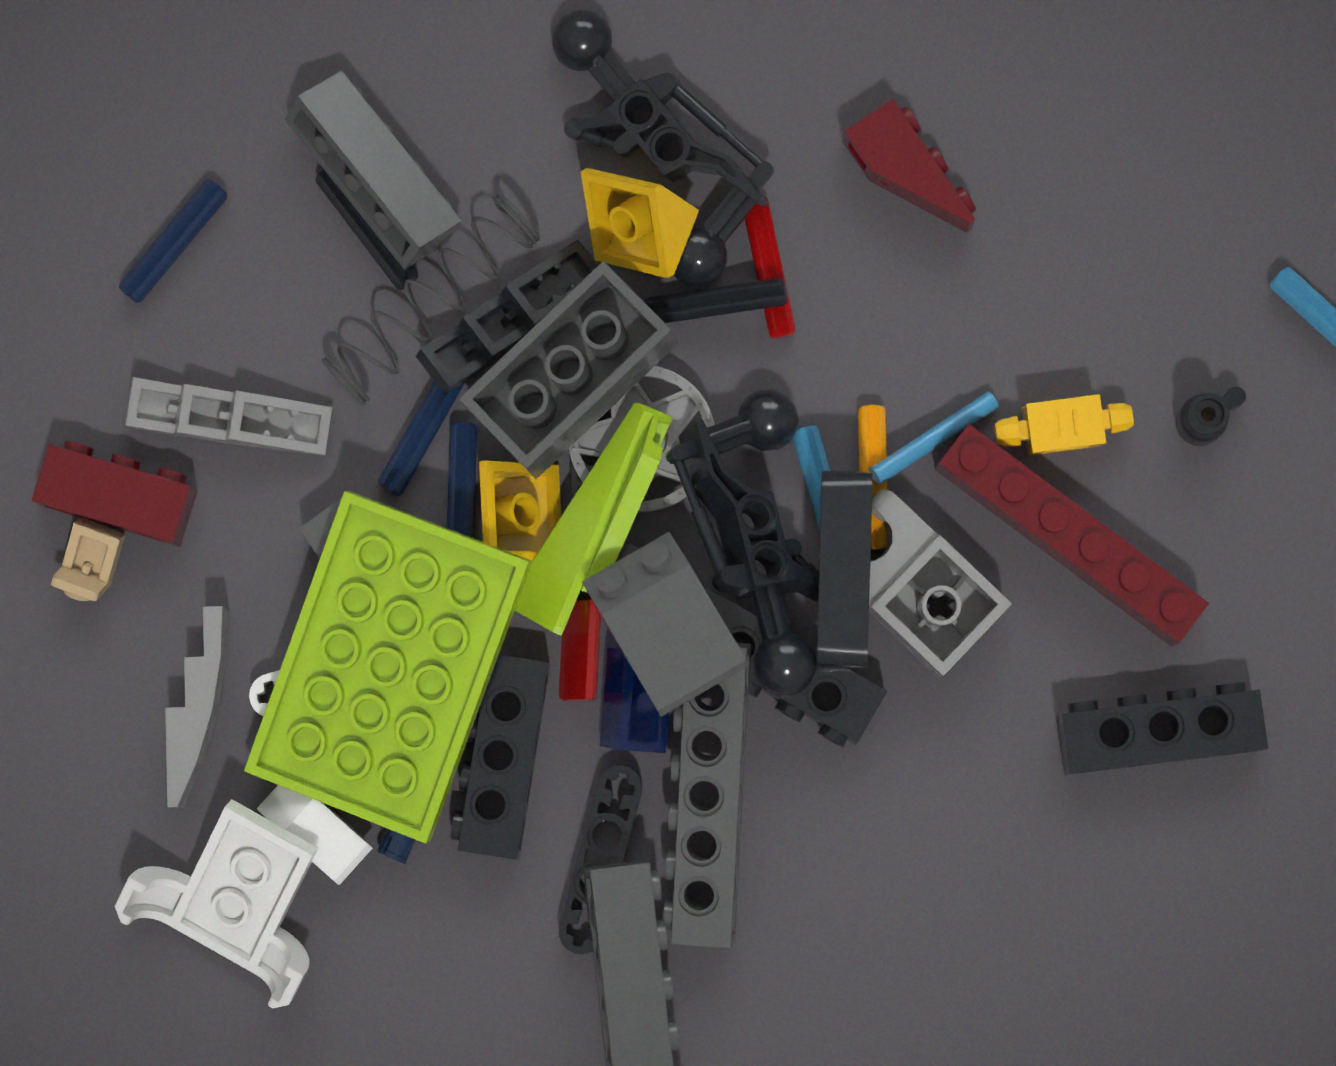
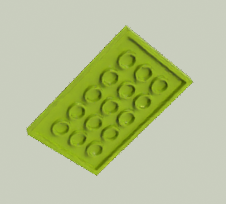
M344 491L244 772L427 844L431 842L533 561L357 493Z

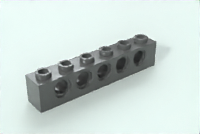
M737 643L749 666L718 683L724 691V701L721 705L708 706L701 701L698 695L674 709L673 729L675 732H682L681 752L673 751L671 761V781L679 782L678 801H670L668 816L669 831H677L676 851L668 850L666 859V880L674 881L673 900H665L663 914L666 930H672L671 944L731 949L735 941L750 643ZM703 731L715 733L722 743L721 752L714 756L701 753L696 746L697 734ZM700 781H708L714 784L719 792V801L713 805H704L698 802L693 793L694 784ZM697 831L710 833L715 838L716 851L711 854L698 853L691 845V835ZM694 881L708 883L713 889L714 899L705 904L695 902L689 895L688 885Z

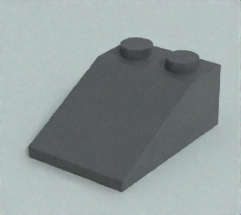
M670 532L582 582L600 616L661 717L749 666L735 639Z

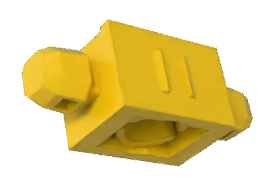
M1100 394L1025 404V407H1021L1023 420L1018 421L1017 416L1001 419L993 425L997 445L1002 447L1021 446V441L1026 440L1027 454L1030 456L1102 446L1106 444L1105 430H1109L1110 434L1126 431L1134 426L1132 407L1124 403L1107 404L1106 409L1102 410Z

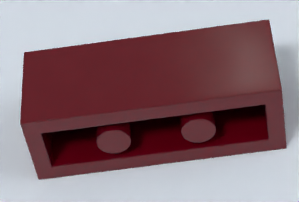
M68 440L65 441L63 448L49 444L31 501L45 508L82 517L96 523L181 547L198 492L192 486L186 484L188 476L164 468H159L157 476L139 471L141 462L116 454H112L110 462L92 457L93 448Z

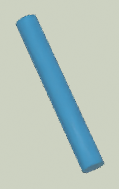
M987 391L869 468V472H872L873 480L878 485H881L962 432L968 424L973 425L996 410L999 405L994 395Z

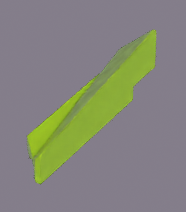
M639 402L632 405L534 558L515 608L516 612L551 632L562 636L580 590L588 593L582 582L616 562L660 463L664 450L661 444L672 422V416Z

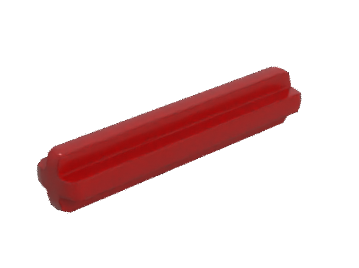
M756 204L745 218L757 280L780 278L786 284L770 206L767 205L765 208H762L759 204ZM788 295L787 304L784 306L764 309L769 336L772 339L786 338L795 332L796 328Z

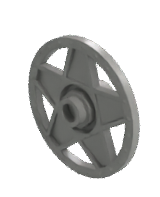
M654 366L644 377L664 380L677 386L682 391L652 403L639 383L635 384L611 407L612 418L596 422L569 448L574 469L581 481L584 482L589 471L580 454L599 458L632 405L639 402L673 417L661 444L664 450L655 474L681 482L674 464H670L666 460V453L674 446L680 444L678 437L684 432L698 412H700L706 427L715 425L710 408L701 393L679 374ZM681 487L663 498L642 501L638 512L659 511L681 502L687 498L684 488Z

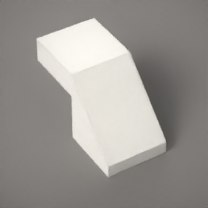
M280 785L257 808L266 819L318 847L319 849L312 862L338 885L347 878L373 849L348 822L324 803Z

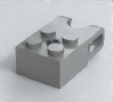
M881 489L872 498V514L877 519L883 521L887 531L888 546L882 557L875 561H870L869 613L936 677H942L1012 603L892 491ZM929 596L933 599L944 596L947 599L948 604L944 608L949 613L946 618L941 615L932 617L927 610L930 607L927 604Z

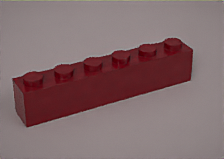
M970 424L967 425L935 469V471L1171 647L1181 642L1209 604V602Z

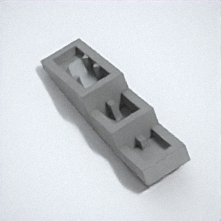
M133 377L130 379L123 427L220 443L325 456L332 407L238 390L229 392L189 384L181 386Z
M223 606L203 607L204 656L184 657L185 707L165 708L168 808L178 809L186 807L204 765L219 715L228 659L229 610Z

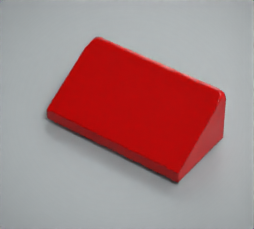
M592 600L575 602L562 633L559 698L563 701L594 702V700H597L601 616Z

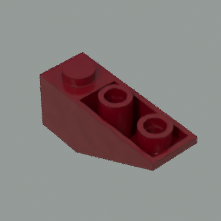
M892 99L844 131L843 144L870 182L964 232L972 229L975 222V217L972 213L976 211L972 199L963 187L960 186L955 189L945 175L949 168L944 158L934 146L929 149L926 148L917 135L921 131V127L909 108L905 106L900 110Z

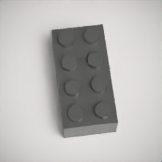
M603 261L464 393L459 400L515 459L537 479L679 342L672 330Z

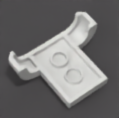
M231 799L224 807L192 876L165 867L150 866L137 869L128 877L115 905V909L120 922L125 925H129L138 918H150L161 921L260 977L271 990L272 996L268 1002L269 1007L287 1006L291 1003L309 969L310 961L303 945L293 935L281 928L280 925L319 848Z

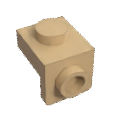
M79 517L73 523L62 567L53 575L51 585L64 590V593L72 599L97 601L112 584L126 534Z

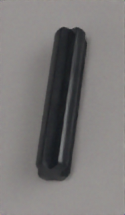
M325 170L321 171L315 178L317 185L396 289L403 290L405 280H416L418 273L414 267L410 266L405 270L327 172Z
M780 278L649 297L644 302L664 323L784 306L787 304L788 294L785 282Z

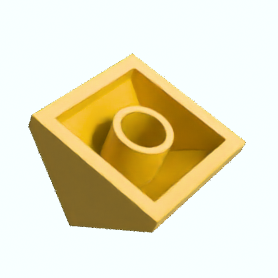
M590 168L582 170L580 173L595 261H604L607 264L664 278L673 276L699 210L660 184Z
M480 461L483 542L533 561L562 516L559 465H551L543 474L535 479L518 462Z

